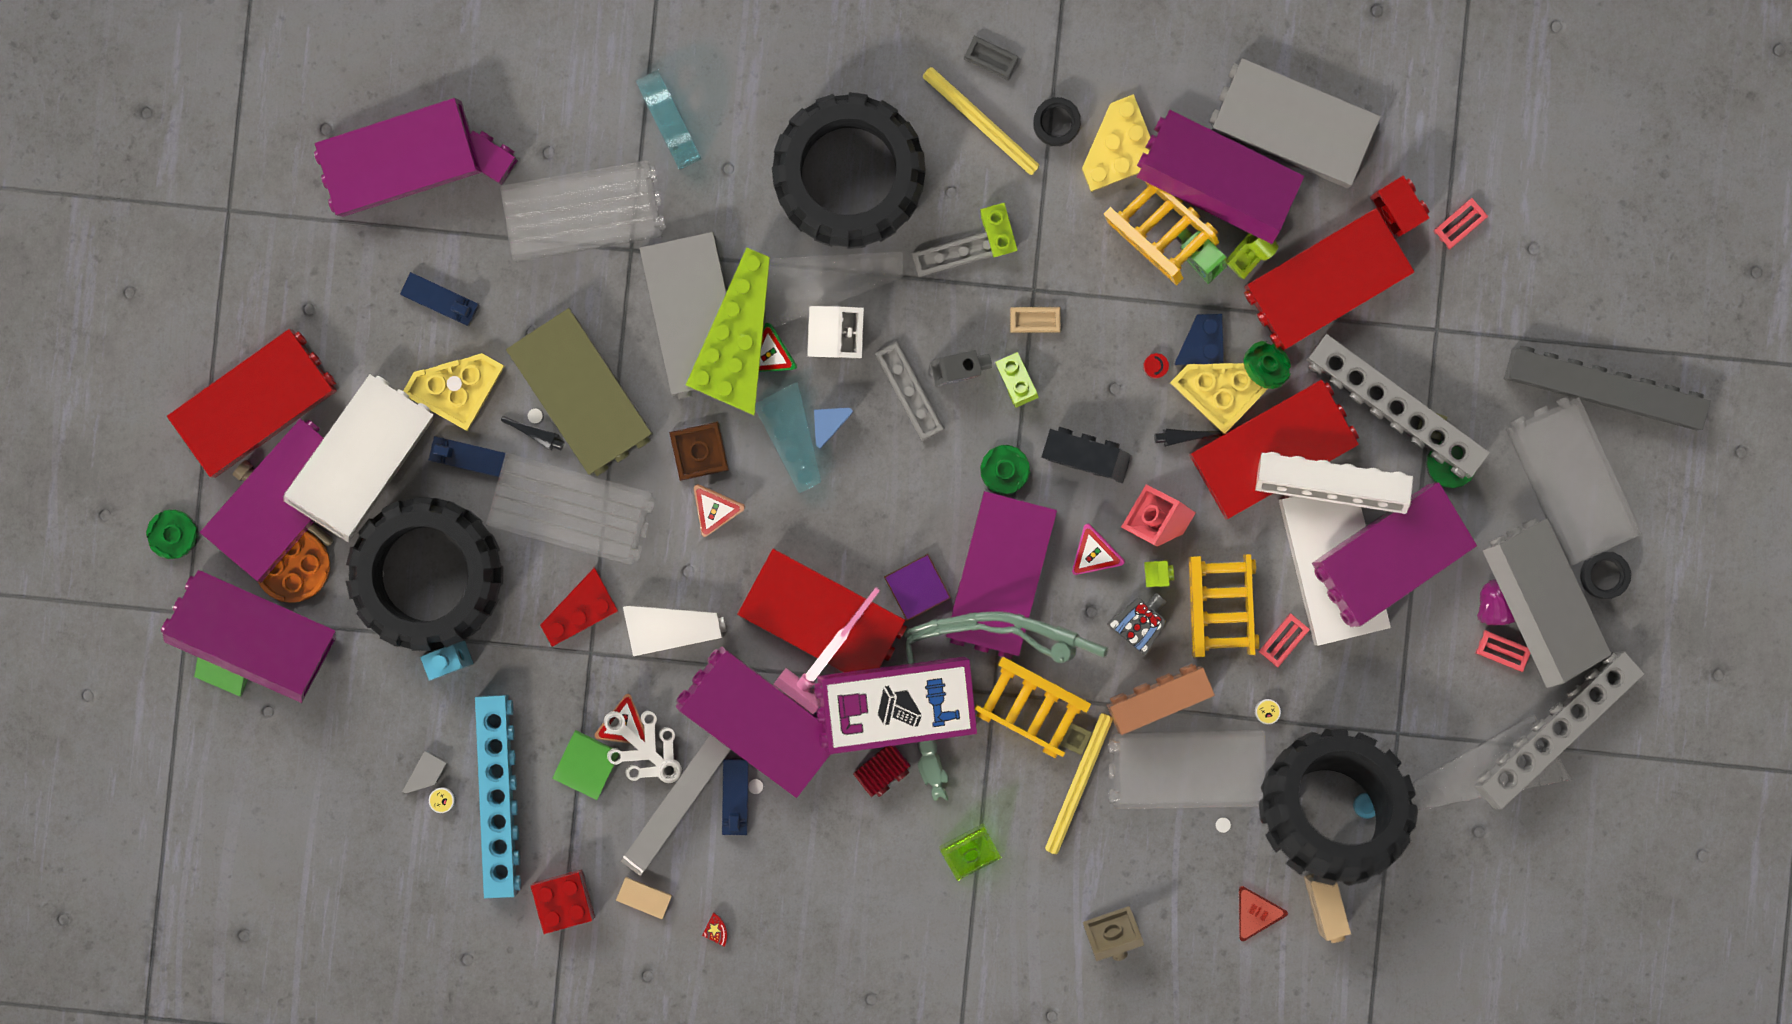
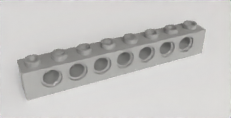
M1326 334L1306 361L1310 363L1308 367L1319 375L1322 372L1330 377L1329 382L1340 390L1345 388L1351 393L1349 397L1358 404L1364 402L1371 407L1369 411L1379 419L1385 417L1391 422L1390 427L1400 434L1405 432L1411 436L1410 441L1421 449L1426 447L1432 451L1430 456L1441 464L1444 461L1452 466L1451 471L1462 479L1465 476L1471 478L1490 452ZM1335 357L1341 361L1340 370H1332L1329 367L1330 358ZM1357 372L1362 378L1360 385H1353L1349 381L1350 373ZM1371 387H1377L1381 390L1382 397L1380 400H1374L1370 397L1369 391ZM1392 402L1401 404L1402 412L1400 415H1395L1390 411V404ZM1413 416L1419 417L1422 420L1423 424L1420 430L1411 427L1410 420ZM1433 431H1438L1442 434L1443 441L1440 445H1436L1431 441ZM1453 446H1458L1463 450V456L1460 460L1452 457L1451 449Z
M1625 651L1611 652L1612 655L1602 660L1604 664L1599 669L1591 670L1584 677L1586 681L1581 686L1576 685L1567 693L1568 698L1563 703L1558 702L1549 710L1551 714L1545 720L1542 718L1531 727L1533 731L1527 737L1525 735L1520 737L1513 744L1515 748L1509 754L1507 752L1502 754L1495 761L1497 765L1491 771L1487 769L1478 777L1479 782L1474 787L1493 809H1503L1644 675ZM1609 672H1612L1614 675V682L1612 684L1607 680ZM1592 688L1597 693V697L1594 701H1592L1589 696L1590 690ZM1574 705L1579 709V715L1576 718L1572 715V707ZM1556 722H1559L1561 725V732L1558 735L1554 732ZM1539 738L1544 744L1540 752L1536 748V742ZM1521 755L1526 760L1524 768H1520L1518 765V759ZM1503 772L1508 776L1506 785H1502L1500 782V776Z

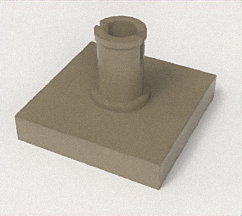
M1130 906L1082 922L1096 962L1111 956L1114 960L1121 961L1127 957V951L1144 945Z

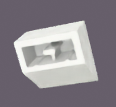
M809 306L807 356L862 358L864 308Z

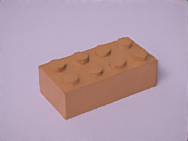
M1192 663L1180 668V673L1175 676L1168 673L1156 678V684L1149 686V684L1144 683L1133 688L1134 693L1126 696V694L1121 693L1111 697V703L1106 705L1118 733L1121 735L1215 696L1204 668Z

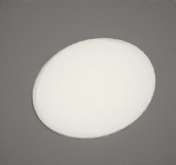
M452 376L447 380V387L451 391H457L461 388L462 382L459 377Z
M535 408L529 411L528 419L530 422L539 423L542 420L543 415L539 409Z
M758 779L751 780L748 785L749 791L753 794H759L763 790V783Z
M1220 818L1216 822V828L1219 832H1227L1231 827L1230 821L1227 818Z

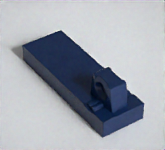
M411 272L400 293L401 296L468 327L479 306L478 303Z
M434 436L428 460L503 478L508 453Z
M723 759L722 835H747L749 763L744 759Z

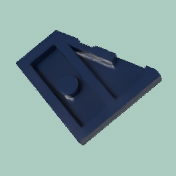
M1197 314L1175 360V365L1224 363L1222 314Z

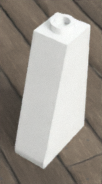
M641 606L623 607L633 656L723 638L722 632H726L724 617L719 618V614L715 612Z

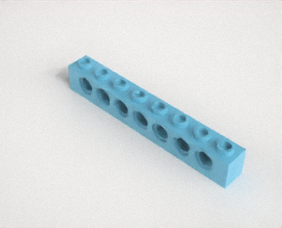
M508 695L475 697L484 898L515 897L517 891L521 890V877L516 875V865H520L519 850H515V840L519 839L518 825H514V815L518 814L517 800H513V790L517 788L516 775H512V765H515L516 758L515 750H511L510 740H514V726L510 725L509 715H513V701L509 700ZM492 714H497L501 718V725L498 728L491 726L489 722ZM493 739L501 741L503 745L501 752L496 753L491 749L490 744ZM494 764L502 766L504 770L502 777L497 778L492 774L491 769ZM495 789L503 791L505 795L503 802L499 803L493 799V791ZM497 814L504 816L506 819V824L502 828L494 824V817ZM500 839L506 842V852L501 853L496 850V840ZM497 865L507 867V877L503 878L497 875Z

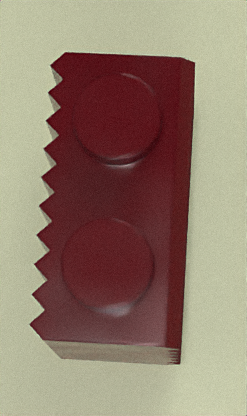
M895 745L887 746L856 769L853 775L871 797L875 794L880 797L890 789L888 784L896 779L899 782L910 773L908 768L911 765Z

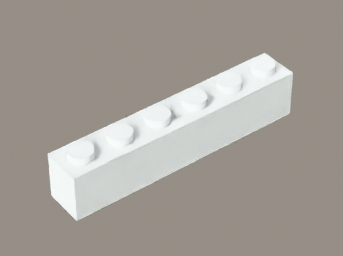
M1275 452L1261 454L1255 490L1406 514L1411 502L1413 476H1408L1403 472L1389 473L1377 468L1363 469L1357 468L1352 464H1331L1326 460L1312 461L1306 460L1301 456L1286 457Z

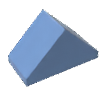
M850 408L814 410L816 446L819 449L827 443L852 415L853 410Z

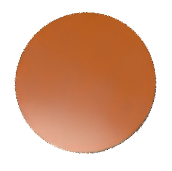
M306 531L267 577L259 583L260 587L269 596L282 602L295 603L312 598L324 587L330 573V557L325 545L312 533Z

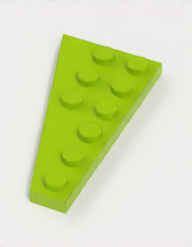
M746 247L686 382V386L755 416L770 257Z

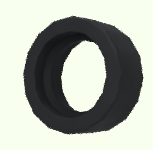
M1052 97L1045 100L1037 108L1033 118V128L1036 136L1043 143L1050 146H1063L1070 143L1076 137L1081 126V115L1078 108L1070 100L1063 97ZM1060 107L1065 109L1072 119L1070 130L1062 136L1048 134L1042 125L1044 114L1051 108Z
M1598 552L1590 555L1584 561L1580 569V580L1583 588L1590 595L1597 598L1612 599L1620 596L1627 590L1631 582V570L1628 562L1621 555L1614 552ZM1603 560L1613 562L1620 571L1618 584L1609 590L1597 588L1591 579L1593 567Z

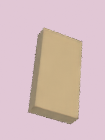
M1010 307V333H1060V307Z
M625 877L616 901L663 919L672 895Z

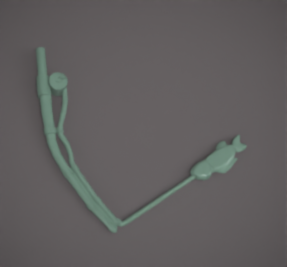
M974 612L939 620L935 619L925 624L908 628L903 634L904 637L908 638L905 647L909 664L914 663L911 644L916 641L940 636L941 634L979 629L1000 634L1013 632V634L1021 636L1041 653L1051 656L1058 663L1072 660L1076 655V647L1105 657L1108 652V648L1081 638L1078 633L1010 612ZM978 622H1009L1013 624L1014 627H990L985 624H979ZM1021 628L1042 634L1059 643L1049 650L1028 636ZM936 740L918 742V749L922 756L917 765L925 785L929 783L933 787L931 794L934 801L938 800L939 797L948 801L947 792L942 787L943 783L948 782V776L942 768L940 756L937 753Z

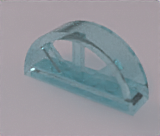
M653 71L635 80L679 170L701 160L702 158L659 71Z

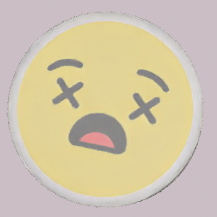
M1271 699L1261 700L1255 707V716L1261 723L1273 724L1280 717L1281 709Z
M438 788L429 796V805L437 813H445L454 806L455 796L448 788Z

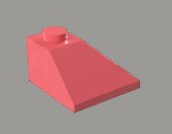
M1145 485L1121 528L1158 547L1183 535L1196 512L1180 501Z

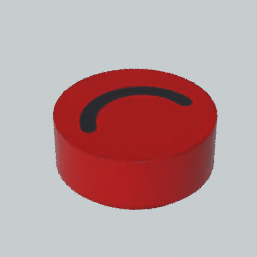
M1159 353L1149 355L1143 363L1145 374L1154 379L1163 377L1169 369L1167 358Z

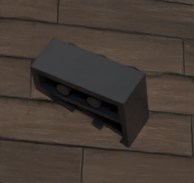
M1059 427L1058 431L1049 430L1041 458L1073 469L1089 472L1096 476L1110 478L1123 484L1131 455L1119 449L1120 444L1105 440L1104 444L1095 442L1096 437L1082 433L1081 437L1072 435V430Z

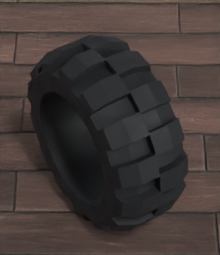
M849 92V95L834 96V94L815 99L816 102L805 109L801 108L789 120L787 128L783 134L779 135L774 149L772 167L773 186L780 206H782L788 219L801 232L803 231L814 238V241L830 247L841 246L853 249L863 248L877 241L882 242L895 234L906 221L908 222L918 207V202L924 188L926 172L924 152L922 151L919 137L910 122H907L898 113L896 108L884 100L880 102L869 98L868 94ZM857 128L872 133L888 147L895 161L896 177L890 192L877 206L860 214L842 215L824 209L810 197L803 184V164L810 148L822 136L837 129Z
M422 497L397 501L382 508V512L374 518H369L358 531L359 537L354 547H350L346 563L349 566V580L346 581L349 599H353L358 610L356 614L364 625L380 635V639L396 647L409 648L412 651H432L449 647L467 640L481 629L480 626L492 615L499 601L498 594L500 586L503 584V566H501L498 553L500 549L493 534H490L482 524L483 521L469 509H465L455 504V502ZM421 527L436 528L453 538L463 551L468 566V582L462 599L451 612L434 621L414 619L400 611L387 595L383 582V566L392 545L407 532Z
M1325 729L1322 734L1310 732L1296 739L1292 745L1284 749L1267 771L1261 785L1263 798L1259 801L1260 821L1262 824L1268 825L1269 831L1265 836L1274 852L1281 849L1289 858L1285 864L1298 874L1302 875L1304 871H1307L1314 875L1313 880L1315 882L1332 886L1338 881H1343L1348 886L1367 882L1372 876L1380 875L1392 865L1411 842L1410 834L1416 828L1418 808L1412 804L1411 800L1416 795L1410 776H1402L1398 767L1402 762L1390 749L1384 753L1375 747L1378 740L1360 732L1355 737L1348 736V730ZM1328 770L1342 773L1361 785L1370 797L1375 810L1376 826L1372 840L1361 844H1342L1320 834L1310 824L1301 806L1299 793L1302 777L1311 772Z

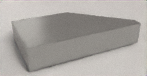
M424 751L402 792L409 793L435 785L448 762L428 751Z

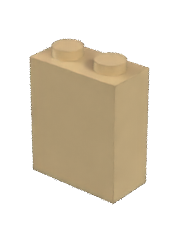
M1313 874L1304 876L1319 934L1326 941L1330 940L1331 943L1344 941L1346 939L1345 936L1350 935L1351 931L1338 884L1336 883L1332 886L1315 882Z

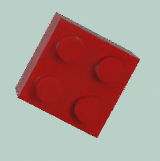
M1404 175L1370 196V199L1395 239L1430 219L1427 205L1423 200H1418L1414 193L1416 188L1409 178L1406 180Z
M582 869L537 881L530 886L543 934L587 923L595 918Z

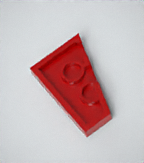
M595 567L540 624L552 647L618 612Z

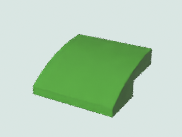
M575 730L552 779L598 800L614 767V764L610 763L607 759V753L614 748ZM614 752L611 755V760L616 761L619 753Z

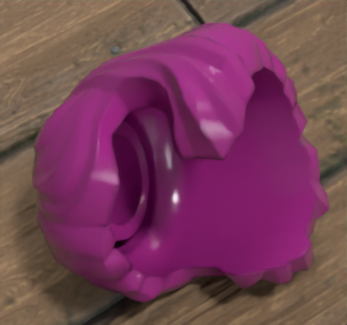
M1496 579L1490 580L1482 587L1480 592L1478 620L1481 623L1494 626L1514 623L1515 619Z

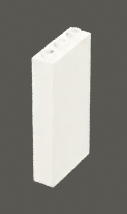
M371 374L366 378L284 494V502L347 542L355 534L433 421V414H431L430 408L422 403L417 405L410 400V396L400 389L397 391L392 389L384 378L380 376L374 377Z
M1284 495L1285 498L1280 499L1279 504L1314 645L1319 646L1391 628L1386 609L1360 627H1350L1340 616L1341 611L1337 604H1334L1329 599L1326 586L1316 577L1314 573L1315 568L1312 565V562L1366 527L1362 508Z

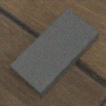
M975 35L964 56V60L1006 80H1009L1019 59V56Z

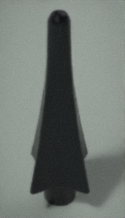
M505 416L501 417L502 422L523 432L551 451L553 447L560 451L564 447L565 442L558 439L559 435L556 433L531 427Z
M1163 429V433L1154 434L1155 443H1164V447L1196 439L1219 437L1223 433L1220 430L1190 431Z

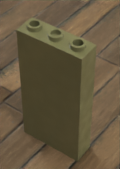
M570 308L564 310L506 349L588 475L594 473L596 476L601 475L609 469L607 464L613 460L619 463L630 455L628 450L635 446L640 449L651 441L649 437L653 435L652 431Z

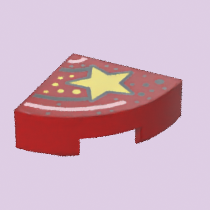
M713 912L702 936L725 947L727 941L726 926L722 918Z

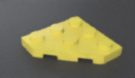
M1134 94L1109 105L1082 167L1090 192L1138 174L1141 168L1137 164L1143 152L1146 154L1149 152V149L1145 147L1150 139V135Z
M481 353L469 358L416 371L412 374L403 391L410 396L411 400L418 404L426 405L434 413L469 431L505 366ZM452 376H457L461 379L462 385L457 391H451L447 387V380Z
M1244 363L1187 364L1170 382L1177 391L1223 434L1267 390V388L1257 385L1248 376Z

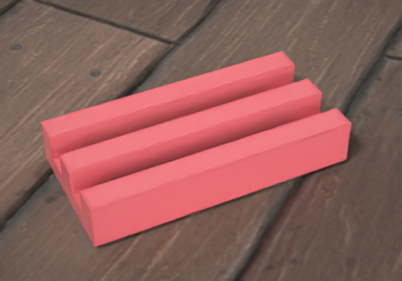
M1471 198L1433 232L1440 237L1439 239L1450 250L1483 222L1488 215ZM1472 206L1474 208L1448 232L1443 233L1442 230L1468 207ZM1476 213L1480 215L1476 221L1450 241L1448 237Z
M1290 613L1258 652L1278 668L1310 629ZM1291 621L1294 622L1293 626L1278 644L1268 653V648ZM1300 627L1302 629L1301 632L1276 660L1274 658L1276 653L1296 629Z
M1484 630L1483 637L1480 639L1479 647L1475 653L1523 672L1531 654L1528 647ZM1492 638L1525 653L1521 656L1489 643L1487 640ZM1485 647L1520 660L1521 663L1517 665L1483 650Z

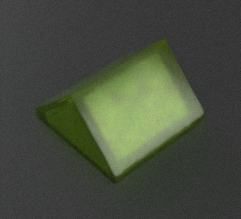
M984 823L939 846L941 854L957 881L1001 858Z

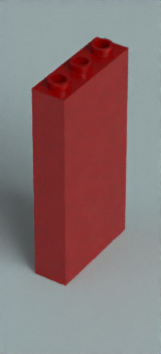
M1375 208L1247 284L1244 295L1249 304H1255L1258 309L1257 317L1264 327L1268 326L1272 334L1269 336L1272 343L1275 344L1276 348L1280 347L1282 350H1285L1415 272L1379 211Z
M286 330L167 415L171 424L209 477H218L337 392L334 387L336 381L328 371L324 373L320 368L321 360L314 351L311 353L305 346L307 341L300 331Z
M1321 379L1189 454L1225 519L1235 516L1273 494L1255 490L1258 465L1262 453L1275 452L1286 457L1301 456L1306 460H1326L1330 462L1359 445L1357 442L1359 435L1352 425L1349 427L1344 418L1347 417L1346 412L1340 404L1336 405L1332 398L1334 392L1328 382L1324 383Z
M773 548L737 615L819 658L837 633L850 622L867 598ZM871 602L852 626L848 637L827 664L842 672L880 668L883 660H890L895 650L891 646L895 638L901 639L907 628L903 624L905 619Z

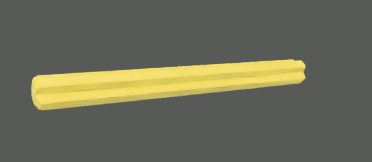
M933 67L927 69L923 74V78L1028 174L1032 175L1037 171L1039 163Z
M1101 713L1045 847L1046 851L1052 854H1058L1113 721V718L1107 714Z

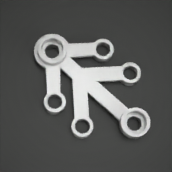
M615 711L609 712L604 718L606 729L613 733L619 732L638 749L631 751L611 749L607 753V759L610 763L617 765L624 761L650 760L656 765L646 768H639L636 765L628 766L625 774L632 781L645 777H659L665 783H673L679 779L682 769L680 763L673 756L675 732L671 728L664 727L659 732V738L663 741L662 758L656 753L655 723L657 717L653 712L645 711L641 715V722L644 724L645 742L625 725V719L620 713ZM652 715V722L646 723L644 720L645 716ZM612 717H617V724L611 726L609 720ZM665 731L671 732V737L669 739L663 738V733ZM614 752L619 753V759L616 761L611 760V755ZM667 766H672L673 771L670 774H665L664 769ZM637 769L638 774L635 777H630V770Z

